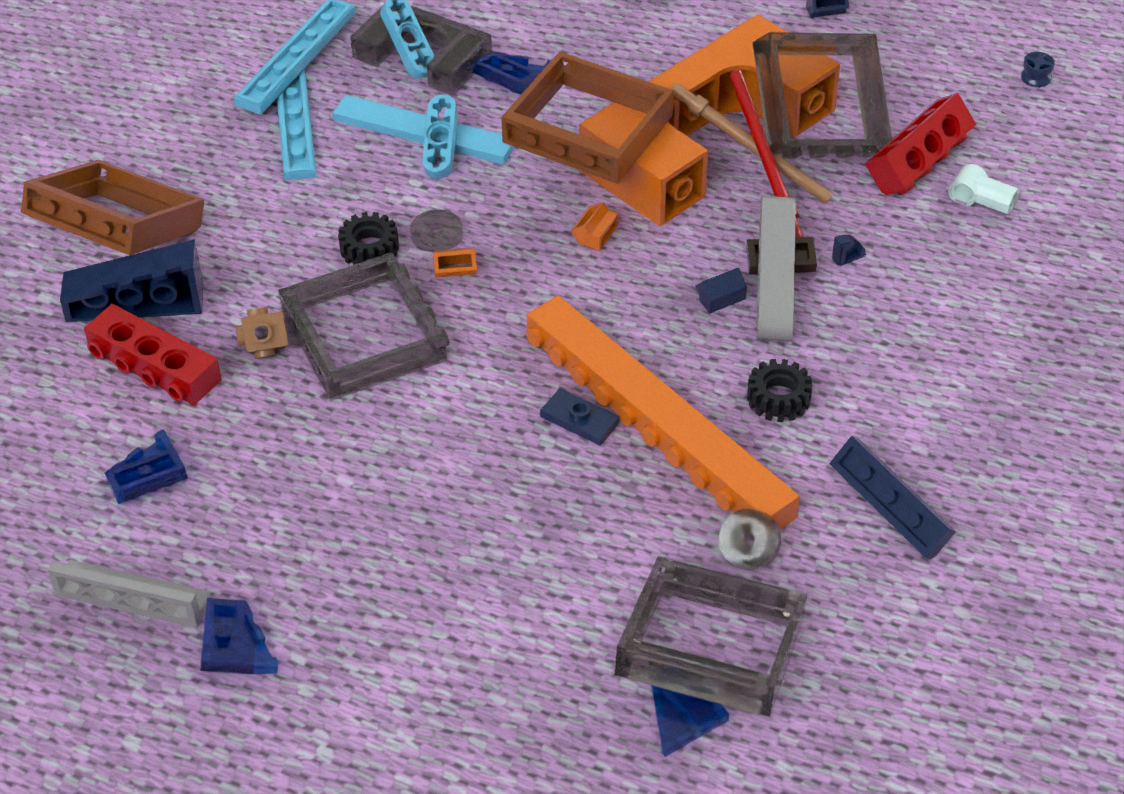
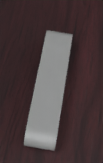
M761 196L757 290L758 333L756 339L792 340L796 199L794 197Z

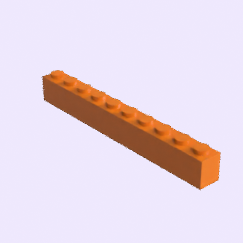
M557 295L526 314V336L532 346L535 348L540 346L545 350L554 365L557 367L563 366L571 373L573 380L579 386L585 385L588 387L602 406L609 405L616 411L624 425H632L637 429L647 445L659 448L673 467H681L687 472L697 488L708 490L723 510H731L740 518L742 525L748 532H756L766 540L798 517L800 496L562 297Z

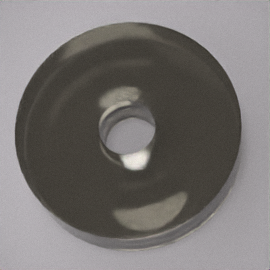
M429 210L419 214L410 225L411 240L416 247L427 252L452 249L462 240L463 225L460 218L452 212Z
M738 510L729 515L720 528L719 547L721 553L736 568L742 570L764 568L776 558L780 550L781 533L779 527L769 514L761 510ZM748 533H752L754 536L752 546H748L745 542V537Z

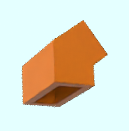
M604 202L589 206L571 229V233L579 244L600 251L618 227V213L610 211Z
M474 247L433 250L435 277L477 274ZM471 263V265L439 268V265Z

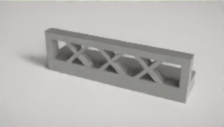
M69 560L67 564L52 561L48 568L55 596L193 628H198L212 600L210 591L74 560Z

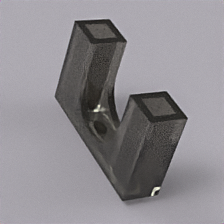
M411 6L427 42L437 44L443 48L427 64L428 86L454 96L492 57L491 34ZM381 7L350 36L352 58L378 67L396 50L380 14ZM393 7L390 9L392 12L396 11L399 15L401 13L399 10H394ZM401 32L404 41L407 43L415 42V38L410 32Z

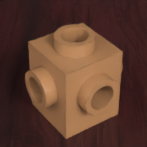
M267 307L246 310L248 317L241 318L242 325L235 326L238 346H246L247 353L254 352L255 358L276 355L275 348L288 346L283 311L268 313ZM258 326L266 327L268 331L266 338H256L254 334L255 328Z

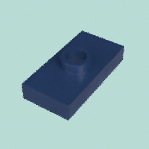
M561 388L556 391L540 410L541 418L599 446L602 445L620 422V416Z

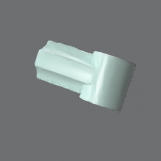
M968 164L961 169L948 189V194L953 201L956 199L967 203V206L976 202L1009 214L1015 206L1020 190L988 178L986 172L981 167Z

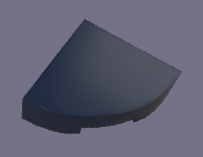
M839 235L834 237L832 259L838 266H843L865 257V248L854 236Z

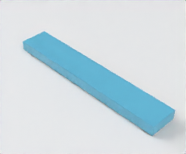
M326 0L234 97L235 106L262 115L355 15V5L339 0Z
M304 68L277 97L285 180L316 177Z
M349 95L344 96L332 113L334 121L424 144L427 115ZM457 123L455 152L505 164L515 148L502 142V134ZM438 132L432 137V140L434 142H443L448 138L449 134Z

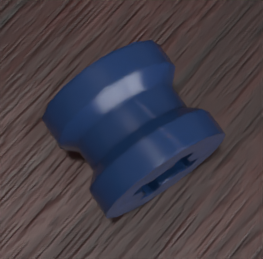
M1038 51L1027 54L1023 62L1024 70L1021 72L1022 81L1026 85L1037 88L1049 85L1052 79L1051 72L1055 64L1053 57Z

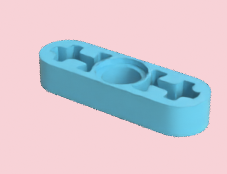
M386 0L381 7L380 14L407 72L417 79L429 76L436 67V59L407 0ZM393 7L394 10H399L401 13L399 15L396 11L392 12L390 9ZM401 32H410L415 38V43L404 41ZM417 59H418L419 63H425V64H426L425 68L423 67V65H420V64L417 65V64H416Z
M445 94L433 97L429 101L427 108L422 163L426 174L432 178L447 177L453 170L458 110L454 99ZM443 107H447L444 111V121H441L438 112H441ZM438 132L449 134L448 138L443 142H434L432 140V137ZM436 153H440L442 162L439 164V167L435 168L433 165H436L437 162Z

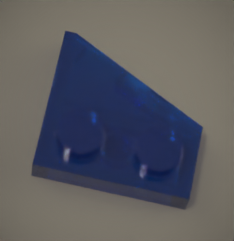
M490 51L473 62V73L485 78L489 82L499 84L511 92L521 95L551 60H547V63L541 66L529 64V57L508 55L502 52Z
M164 429L154 434L156 442L143 451L137 447L127 455L125 460L116 463L104 472L108 486L118 504L137 499L147 493L188 479L185 466Z
M207 598L200 671L277 674L278 660L276 657L271 656L265 644L266 637L260 626L253 621L254 614L247 601Z
M683 658L650 676V687L655 706L661 752L665 757L729 721V713Z

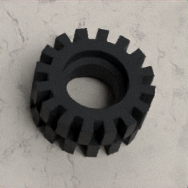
M362 212V217L360 218L355 214L351 216V221L346 219L343 222V227L340 226L339 228L340 254L342 258L345 257L346 263L350 264L353 262V267L359 268L361 264H364V269H370V265L375 264V267L379 268L382 267V261L387 265L391 262V257L395 258L397 256V251H399L398 229L395 226V222L393 220L389 221V217L385 214L381 218H379L378 212H373L372 216H368L367 212ZM368 237L380 239L379 241L371 244H363L358 242L359 240Z
M770 359L769 365L764 361L759 363V369L754 367L748 379L747 401H749L750 408H755V414L759 417L766 413L765 419L769 421L772 420L773 416L778 417L777 422H784V417L786 416L789 421L795 420L796 414L801 417L805 414V409L808 410L810 406L813 386L811 375L807 376L808 371L805 368L799 370V363L793 362L791 366L788 365V359H782V364H777L776 359ZM772 386H784L791 389L792 393L777 395L769 392L767 389Z

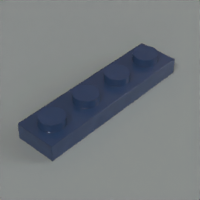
M851 436L829 463L925 558L932 559L937 556L956 533L939 514L859 438Z

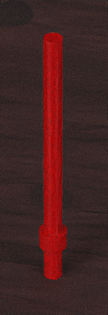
M735 70L729 76L773 194L776 197H789L741 70ZM797 208L795 211V238L804 237L797 220L799 218Z

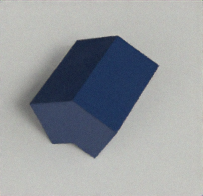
M806 0V9L810 18L844 14L846 9L849 8V0Z
M739 267L702 281L695 286L699 294V301L709 314L746 300L747 286Z

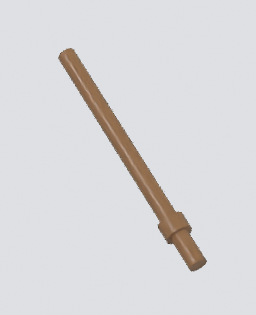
M677 82L672 86L671 90H674L673 96L689 107L688 111L697 117L701 115L760 157L752 136L709 106L707 99L700 94L695 96ZM772 151L779 172L824 204L829 201L833 193Z

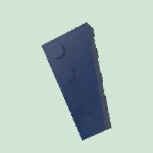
M195 239L63 272L60 303L65 322L93 321L111 304L139 318L202 314L204 284Z

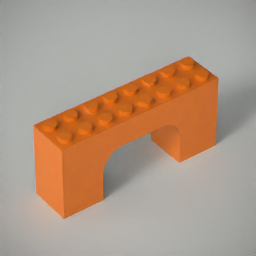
M757 14L648 81L671 89L677 82L695 96L700 94L709 101L708 105L723 115L730 112H743L729 76L731 72L741 70L758 116L790 137L795 138L835 111L840 63ZM673 96V116L618 184L583 171L581 172L661 227L706 197L708 150L688 136L708 124L709 121L701 115L700 117L695 116L688 111L689 107ZM612 103L580 123L579 135L619 149L646 116V113Z

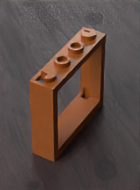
M559 51L501 117L502 142L618 184L673 116L674 90ZM563 85L646 113V116L619 149L534 119Z
M96 160L24 181L21 213L130 256L197 231L201 226L205 199L104 161ZM102 168L107 170V176H101ZM100 195L149 215L136 219L84 198Z

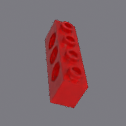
M959 93L943 97L934 101L865 163V166L881 193L889 195L897 192L898 195H903L915 187L914 181L916 179L926 176L933 170L932 165L949 156L951 154L949 150L951 147L964 142L968 138L967 133L976 123Z
M114 304L107 307L84 328L88 342L87 348L95 358L110 360L123 373L132 372L138 375L146 385L152 388L158 386L166 390L178 402L184 400L195 406L222 380L218 358Z

